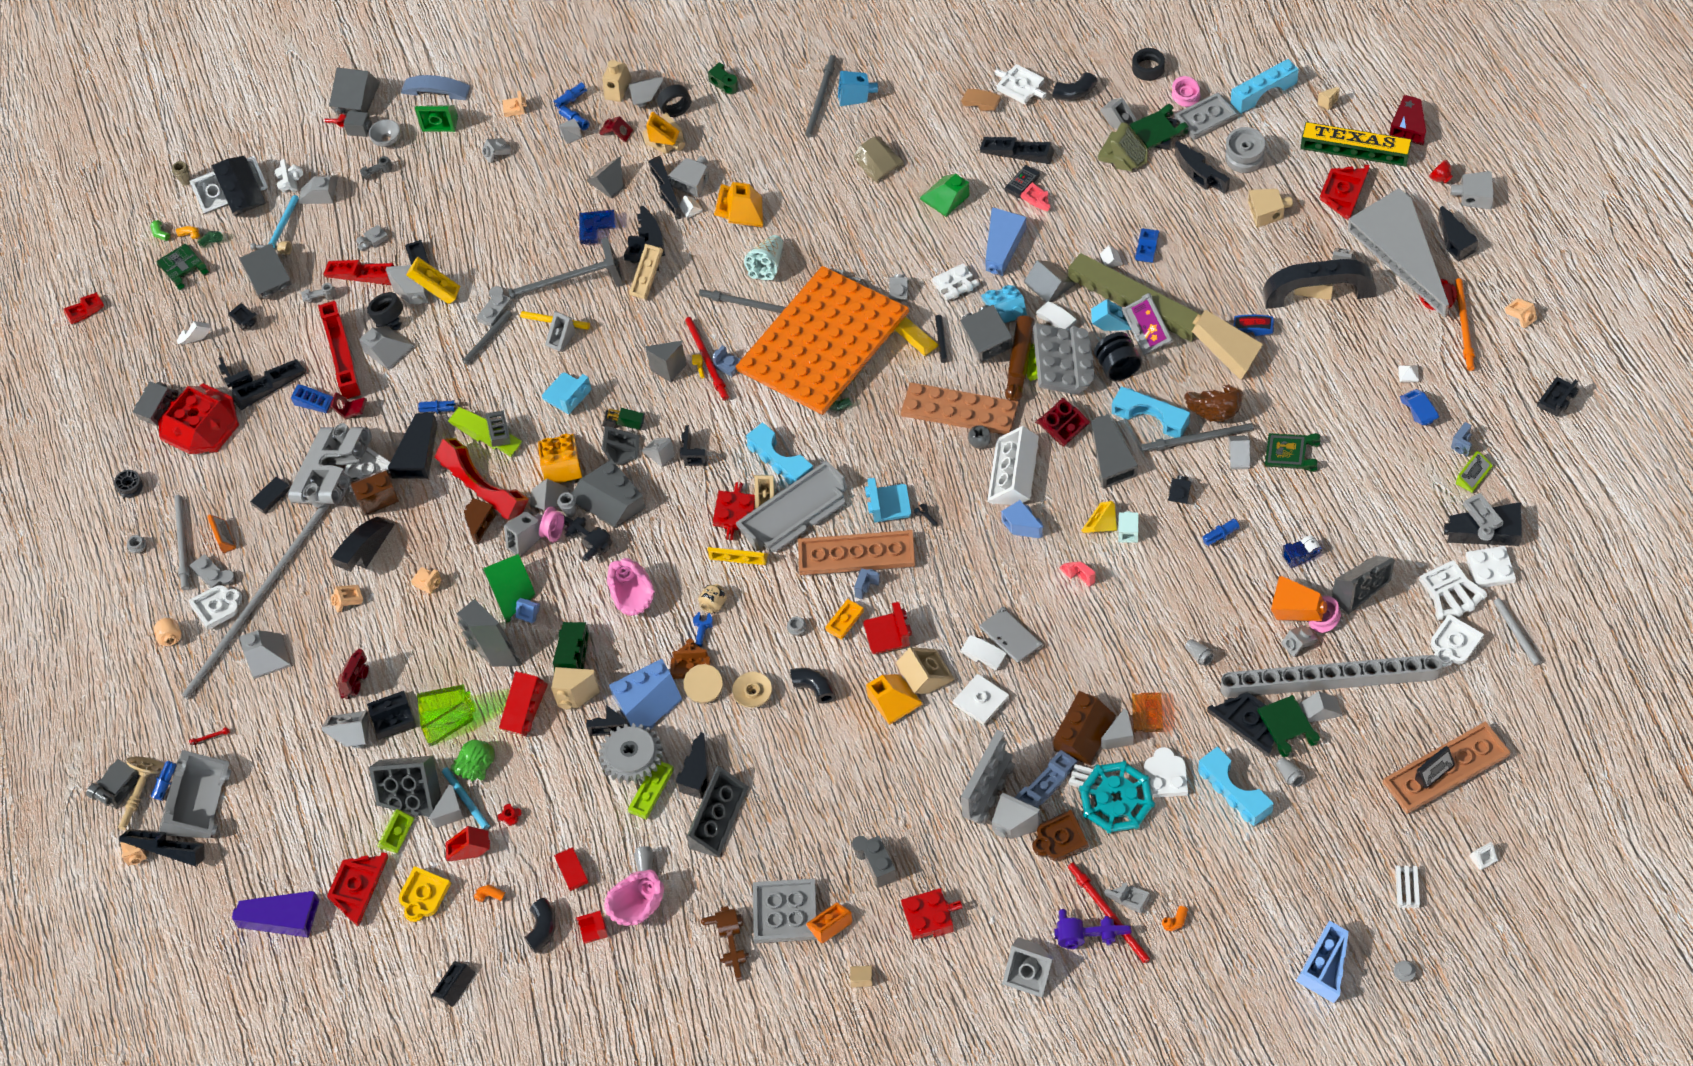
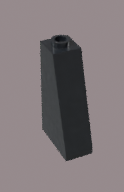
M424 412L415 414L388 466L392 479H429L438 425L434 413Z
M1521 503L1492 507L1503 520V525L1494 530L1493 538L1488 541L1479 538L1478 530L1480 526L1469 512L1450 515L1448 523H1444V535H1447V543L1519 546L1522 538Z

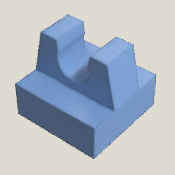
M520 598L517 600L515 618L530 623L535 622L536 615L540 610V604Z

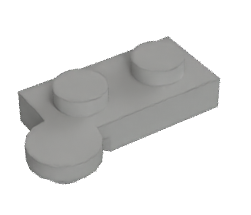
M494 286L490 289L489 295L491 299L476 317L478 322L492 327L512 303L511 298L505 296L503 289L499 286Z
M1481 493L1464 501L1463 506L1480 526L1478 530L1479 538L1485 541L1491 540L1494 536V530L1503 525V520Z
M205 554L190 564L191 569L210 589L219 586L220 583L227 585L234 581L235 576L232 571H221Z

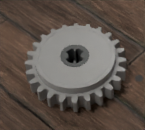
M635 723L631 727H628L627 724H624V728L618 726L616 732L610 731V737H604L606 743L601 742L600 744L602 749L598 752L600 754L599 761L602 770L605 771L607 776L610 775L613 781L617 778L619 783H622L623 780L627 784L630 781H634L637 784L639 779L645 781V776H652V770L657 771L656 765H661L660 758H663V748L659 737L656 736L655 732H651L649 727L644 730L642 724L639 727H636Z

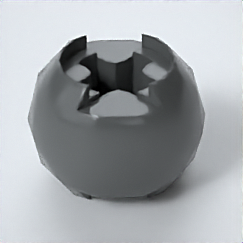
M976 425L970 429L968 441L972 447L977 449L984 448L991 441V433L987 427Z

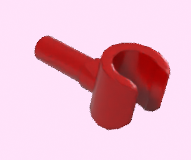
M341 114L338 119L325 118L324 122L335 123L343 128L346 115Z

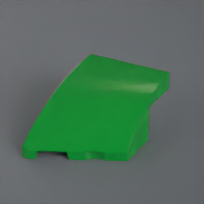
M519 554L483 568L506 623L510 622L511 617L516 613L517 600L520 598L531 600L536 595Z

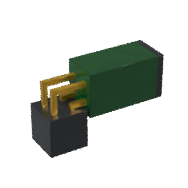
M609 408V411L606 410L602 426L614 428L616 424L641 430L645 413L620 408V411Z

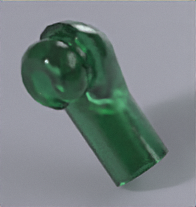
M209 231L197 243L203 248L208 243L222 241L223 235L220 231Z
M849 397L840 401L835 400L829 409L836 412L852 406Z

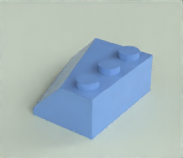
M663 659L609 685L612 697L629 727L635 723L636 727L642 724L644 730L647 727L651 730L663 715L666 716L682 701L678 688Z

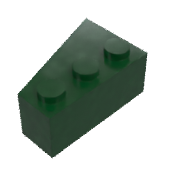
M563 622L562 628L559 630V640L552 663L554 672L555 667L584 669L589 638V629L586 622Z

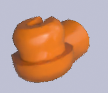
M486 885L476 890L474 898L479 902H483L485 897L491 896L502 901L506 892L492 885Z

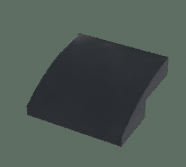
M404 690L367 704L378 740L416 726Z

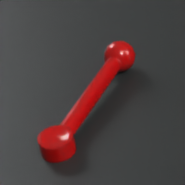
M224 727L221 731L197 739H190L189 743L190 745H195L200 741L222 734L228 735L230 730Z

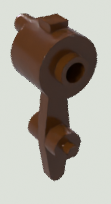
M728 906L721 907V911L715 912V915L702 918L701 924L707 926L717 923L720 938L728 937L730 952L723 954L724 958H721L720 962L721 964L725 963L726 967L733 965L736 981H741L739 964L746 963V958L750 957L749 952L744 953V949L736 951L733 935L741 934L740 927L743 926L742 916L737 914L736 908L729 909Z

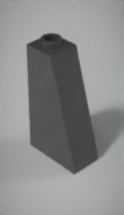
M1110 415L1098 416L1091 420V432L1101 487L1105 489L1138 476V464Z

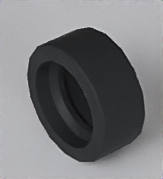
M1144 48L1134 54L1132 71L1137 78L1151 81L1161 77L1164 73L1165 57L1159 50ZM1145 60H1152L1159 65L1149 69L1141 67L1139 63Z
M679 84L666 87L657 98L662 113H667L670 117L682 115L690 108L692 103L687 89ZM682 97L677 103L667 105L673 98Z
M394 292L378 295L367 307V313L373 322L378 325L392 322L398 318L403 310V304Z

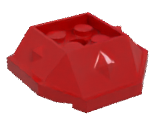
M204 383L199 386H188L175 401L171 402L170 407L158 420L159 437L161 441L188 454H200L208 451L209 453L218 452L239 426L232 396Z

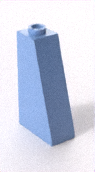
M992 208L985 258L986 271L1003 276L1027 228L1025 216Z

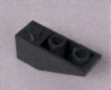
M1441 206L1438 221L1447 251L1459 262L1476 252L1478 240L1474 234H1471L1465 228L1463 223L1453 216L1452 212Z
M700 732L698 738L694 739L692 751L684 760L683 771L679 772L676 778V784L680 793L702 799L709 784L707 743L702 732Z

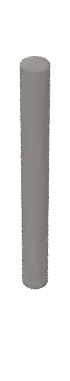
M1497 598L1494 600L1495 606L1533 665H1539L1541 661L1501 598Z

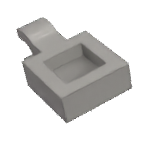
M376 225L363 233L364 237H358L356 242L359 244L357 247L364 251L371 245L374 248L389 238L388 234L379 225Z

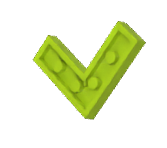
M662 761L661 765H656L657 771H651V777L645 776V781L642 782L628 808L629 813L646 820L649 817L674 771L672 765Z

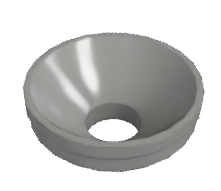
M380 120L371 126L369 136L375 145L387 147L399 139L400 128L393 120ZM386 136L391 137L389 141H382Z

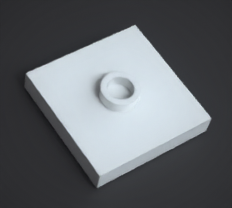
M976 674L954 699L953 705L985 726L1009 699V694L979 674Z

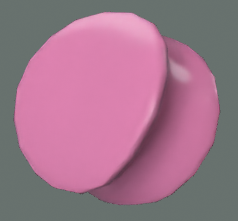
M1181 76L1175 79L1172 84V97L1174 101L1184 107H1190L1198 103L1200 100V87L1198 83L1188 76Z
M554 507L546 509L538 532L541 538L547 537L552 543L560 538L564 528L565 518L563 513L557 511Z
M1322 596L1327 603V611L1324 613L1322 621H1308L1310 627L1316 632H1328L1340 621L1341 611L1339 610L1338 602L1330 596Z

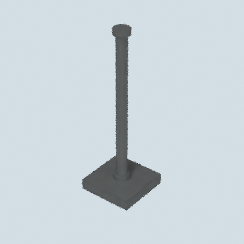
M608 237L601 239L605 255L603 262L519 288H509L508 291L511 299L517 295L604 268L609 270L616 287L623 286L618 259Z

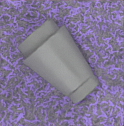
M569 492L562 493L558 498L557 504L565 516L572 518L576 514V498Z
M1190 639L1185 645V649L1188 650L1199 665L1207 666L1213 661L1215 655L1211 648L1193 639Z
M1285 757L1279 759L1276 763L1288 785L1297 787L1305 780L1303 770Z
M648 846L636 848L633 855L637 870H652L654 857L652 848Z

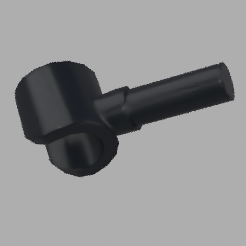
M398 317L388 324H376V327H390L392 330L397 331L402 322H399L400 318Z
M926 504L919 505L923 512L919 508L914 509L915 515L924 516L934 527L938 524L928 513V506Z

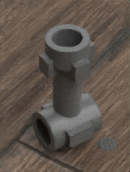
M382 156L378 160L379 164L369 168L366 166L362 167L359 171L363 179L371 178V174L380 170L388 173L392 170L393 166L391 160L386 156Z

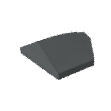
M605 426L601 449L609 460L612 459L616 465H623L638 457L640 435Z

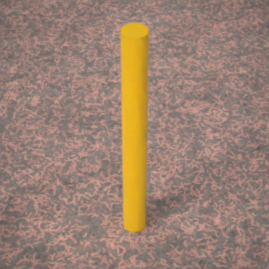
M521 311L520 314L521 318L551 323L553 316ZM572 320L575 328L590 329V323Z

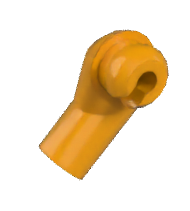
M184 226L176 229L178 237L191 234L192 239L200 237L198 227Z

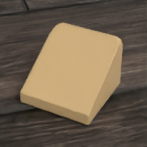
M1335 87L1320 92L1318 105L1330 110L1339 100L1340 88Z
M872 965L851 967V988L873 986Z

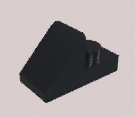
M606 705V719L594 718L586 720L589 736L611 735V730L616 732L618 726L624 728V724H627L626 720L608 705Z

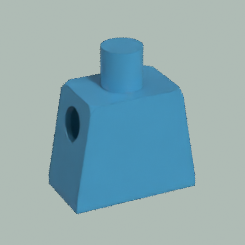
M840 71L837 93L839 106L866 103L868 93H878V83L869 82L866 73Z

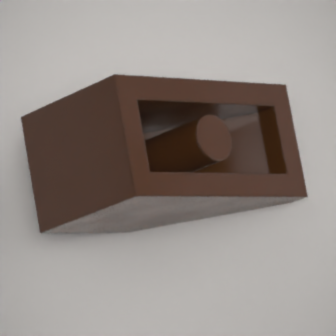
M473 498L466 505L464 515L473 541L478 545L495 518L496 513L493 505Z

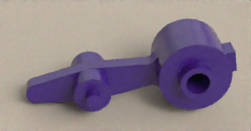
M1060 909L1059 921L1057 922V928L1054 929L1055 939H1058L1059 946L1066 949H1076L1085 943L1084 937L1102 936V942L1110 946L1115 942V935L1130 934L1132 929L1129 925H1114V920L1110 919L1109 916H1105L1100 921L1101 926L1084 928L1081 919L1067 918V911Z

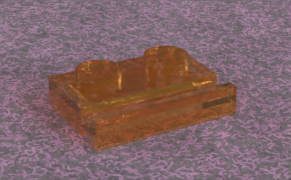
M1161 692L1132 693L1133 733L1137 731L1163 732Z

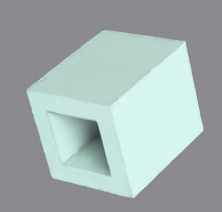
M1130 511L1119 512L1118 542L1138 543V513Z

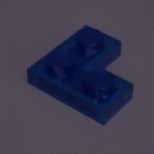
M614 209L579 213V240L581 245L598 243V229L615 228Z

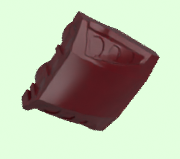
M1062 397L1035 423L1039 424L1064 447L1090 421L1076 407Z
M358 648L347 659L338 677L341 698L349 699L350 695L357 696L361 688V682L358 679H366L369 673V665L364 664L367 658L362 649Z

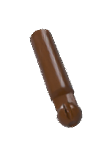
M1019 316L1016 320L1007 375L1008 382L1005 390V397L1009 401L1017 402L1023 396V385L1027 374L1033 326L1035 324V320L1030 316Z

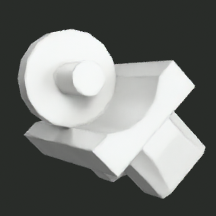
M285 159L281 160V167L274 170L276 177L281 180L277 182V187L282 192L290 189L294 193L298 191L296 180H299L303 175V170L295 164L292 166L287 165Z

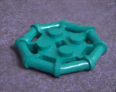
M1126 760L1105 765H1095L1094 770L1078 789L1081 794L1084 818H1088L1107 831L1108 834L1122 830L1139 829L1141 822L1149 811L1155 807L1149 781L1151 778L1129 765ZM1120 770L1119 776H1110L1107 778L1104 774L1107 772ZM1127 772L1139 781L1132 783L1124 777V773ZM1100 777L1102 782L1096 790L1091 789L1096 779ZM1141 786L1145 800L1138 799L1136 789ZM1120 793L1122 800L1114 802L1112 794ZM1089 795L1096 797L1097 806L1091 808ZM1137 805L1143 806L1134 818L1131 815ZM1100 811L1109 817V823L1096 815V813ZM1118 817H1127L1129 820L1126 822L1114 823V819H1118Z

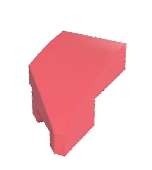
M1031 183L1021 194L1020 198L1031 205L1047 212L1050 210L1048 191H1043Z

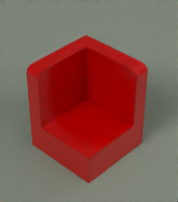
M601 911L577 917L585 944L608 937Z

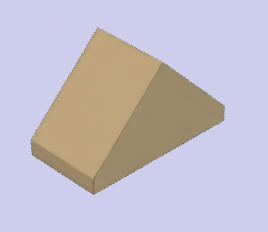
M754 475L755 509L776 495L774 475Z

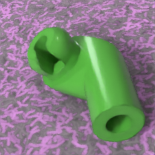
M154 220L150 225L153 236L168 241L170 233L161 230L162 222L160 220Z

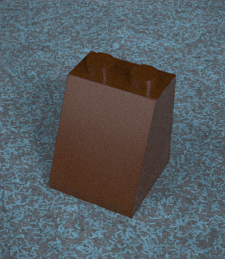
M386 469L350 482L364 516L399 502Z

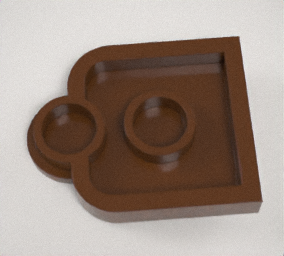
M1072 810L1041 823L1037 828L1038 838L1035 839L1032 845L1036 855L1040 857L1048 856L1053 861H1060L1089 847Z

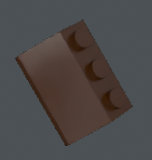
M1078 691L1053 739L1054 751L1059 752L1062 750L1074 759L1091 766L1101 747V738L1112 725L1116 715L1098 698Z

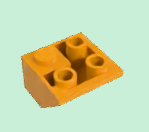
M732 182L727 193L728 223L763 227L762 196L750 184Z
M901 674L881 675L866 684L868 698L889 725L923 705Z

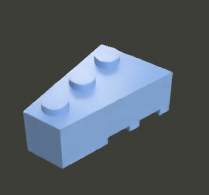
M1329 920L1298 975L1296 982L1335 1003L1341 991L1340 985L1349 931Z

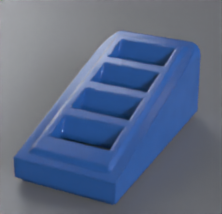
M298 384L291 396V400L295 406L327 413L333 397Z

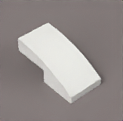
M1049 301L1036 311L1038 318L1050 322L1053 327L1069 330L1077 323V320L1071 314Z
M971 635L960 650L962 654L977 662L979 660L994 671L997 670L1006 655V652Z

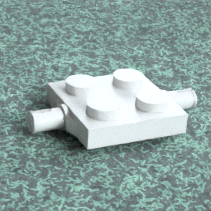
M1018 64L1007 72L999 68L996 69L995 75L1002 78L996 85L997 91L1023 104H1026L1034 95L1042 99L1046 97L1047 93L1039 89L1045 83L1043 77Z

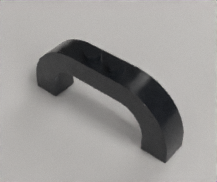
M1337 259L1288 266L1274 273L1264 284L1262 295L1265 309L1284 307L1285 297L1295 289L1337 283L1353 284L1357 299L1375 297L1376 286L1372 271L1365 263L1353 259Z

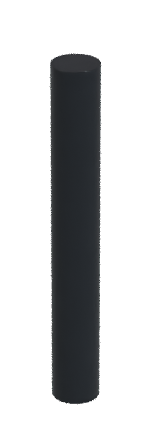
M936 315L935 322L941 363H946L948 358L942 315Z

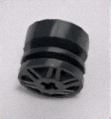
M1115 332L1107 335L1097 343L1094 349L1098 362L1111 381L1116 382L1128 379L1142 366L1143 360L1127 333Z

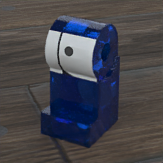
M1309 535L1294 544L1288 543L1283 545L1282 557L1292 569L1320 554L1322 547L1313 535Z

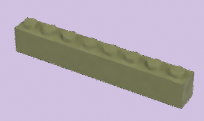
M1082 253L1068 267V277L1073 282L1100 294L1103 298L1115 302L1120 307H1126L1141 299L1145 294L1151 293L1152 299L1168 331L1190 342L1196 337L1192 332L1195 327L1192 323L1199 313Z

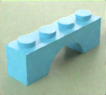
M1289 59L1284 60L1231 90V104L1240 114L1255 107L1259 98L1271 88L1280 87L1284 91L1297 84L1299 69Z
M1121 386L1112 402V414L1127 420L1140 414L1152 415L1161 422L1163 434L1174 438L1182 437L1190 424V412L1183 408L1172 406L1167 402L1156 400L1149 395L1140 394L1130 388L1127 389Z
M763 422L746 435L748 449L753 453L756 452L765 464L771 465L773 471L778 475L781 474L789 485L813 470V465L801 455L785 457L776 453L774 450L777 444L775 432Z
M1217 746L1199 760L1198 772L1203 779H1208L1212 783L1214 790L1218 794L1221 793L1232 808H1236L1240 812L1244 821L1256 826L1273 812L1274 803L1260 789L1246 791L1233 785L1228 777L1231 760Z

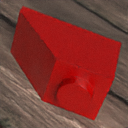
M471 826L464 828L445 842L446 861L477 858L490 849L489 831Z

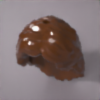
M1228 384L1222 386L1224 392L1216 390L1203 391L1201 394L1187 392L1184 395V399L1186 400L1187 408L1196 412L1202 418L1210 422H1224L1232 419L1239 412L1243 400V392Z

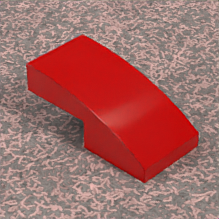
M96 292L81 297L80 303L64 308V314L70 324H74L90 317L104 307V304Z
M573 847L554 855L569 891L589 883Z

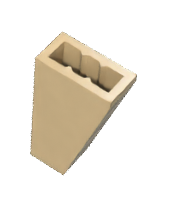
M1207 310L1202 315L1198 314L1192 323L1195 325L1192 332L1239 379H1242L1263 344Z

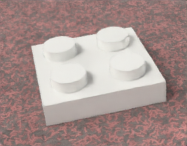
M1505 546L1466 552L1465 557L1474 584L1480 588L1515 583L1516 577Z

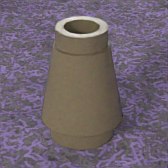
M183 161L174 163L172 173L183 186L189 185L191 180L189 166Z

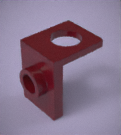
M618 116L607 119L599 134L603 135L613 131L623 142H626L633 129ZM621 126H624L626 128V135L621 134Z
M335 392L330 407L344 419L363 414L367 399L363 397L349 402L338 392ZM338 399L341 400L343 404L342 409H339L337 406Z

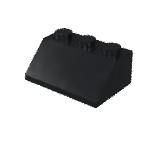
M245 155L229 158L211 165L233 216L266 204Z

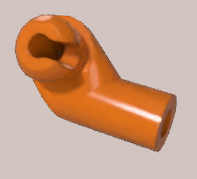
M1178 906L1175 917H1168V919L1165 917L1162 920L1164 929L1171 932L1183 927L1188 908Z

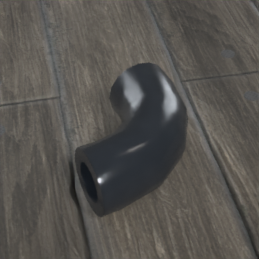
M1085 72L1074 83L1058 81L1054 86L1052 96L1055 99L1065 101L1080 99L1092 91L1098 80L1092 73Z
M811 668L790 669L793 688L806 687L811 689L815 693L818 703H829L836 699L835 690L830 680L820 671Z
M547 898L538 899L530 907V912L535 918V926L530 933L524 936V939L535 954L549 943L555 931V912Z

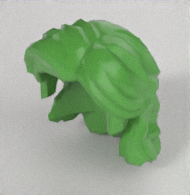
M477 739L466 742L460 750L457 759L451 765V771L455 775L471 780V782L477 778L484 780L486 769L488 770L492 762H494V748L487 742Z

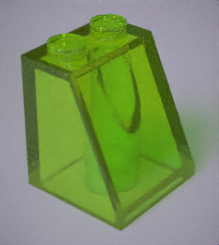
M464 684L417 693L421 730L429 747L434 746L474 720L473 712H476V705L474 700L472 701L471 692L466 690Z

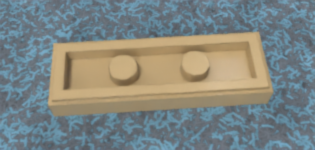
M645 244L629 292L630 296L647 300L663 253L662 248Z

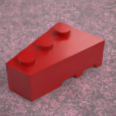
M515 671L499 729L504 732L527 737V734L531 731L532 722L548 683L538 676Z

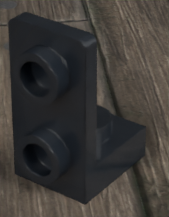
M218 358L221 363L218 367L221 374H226L227 376L224 380L228 388L232 387L234 389L253 381L248 369L230 376L223 358Z
M685 425V432L681 434V440L684 445L680 447V458L684 460L685 466H707L706 450L699 448L690 449L691 430L689 425Z

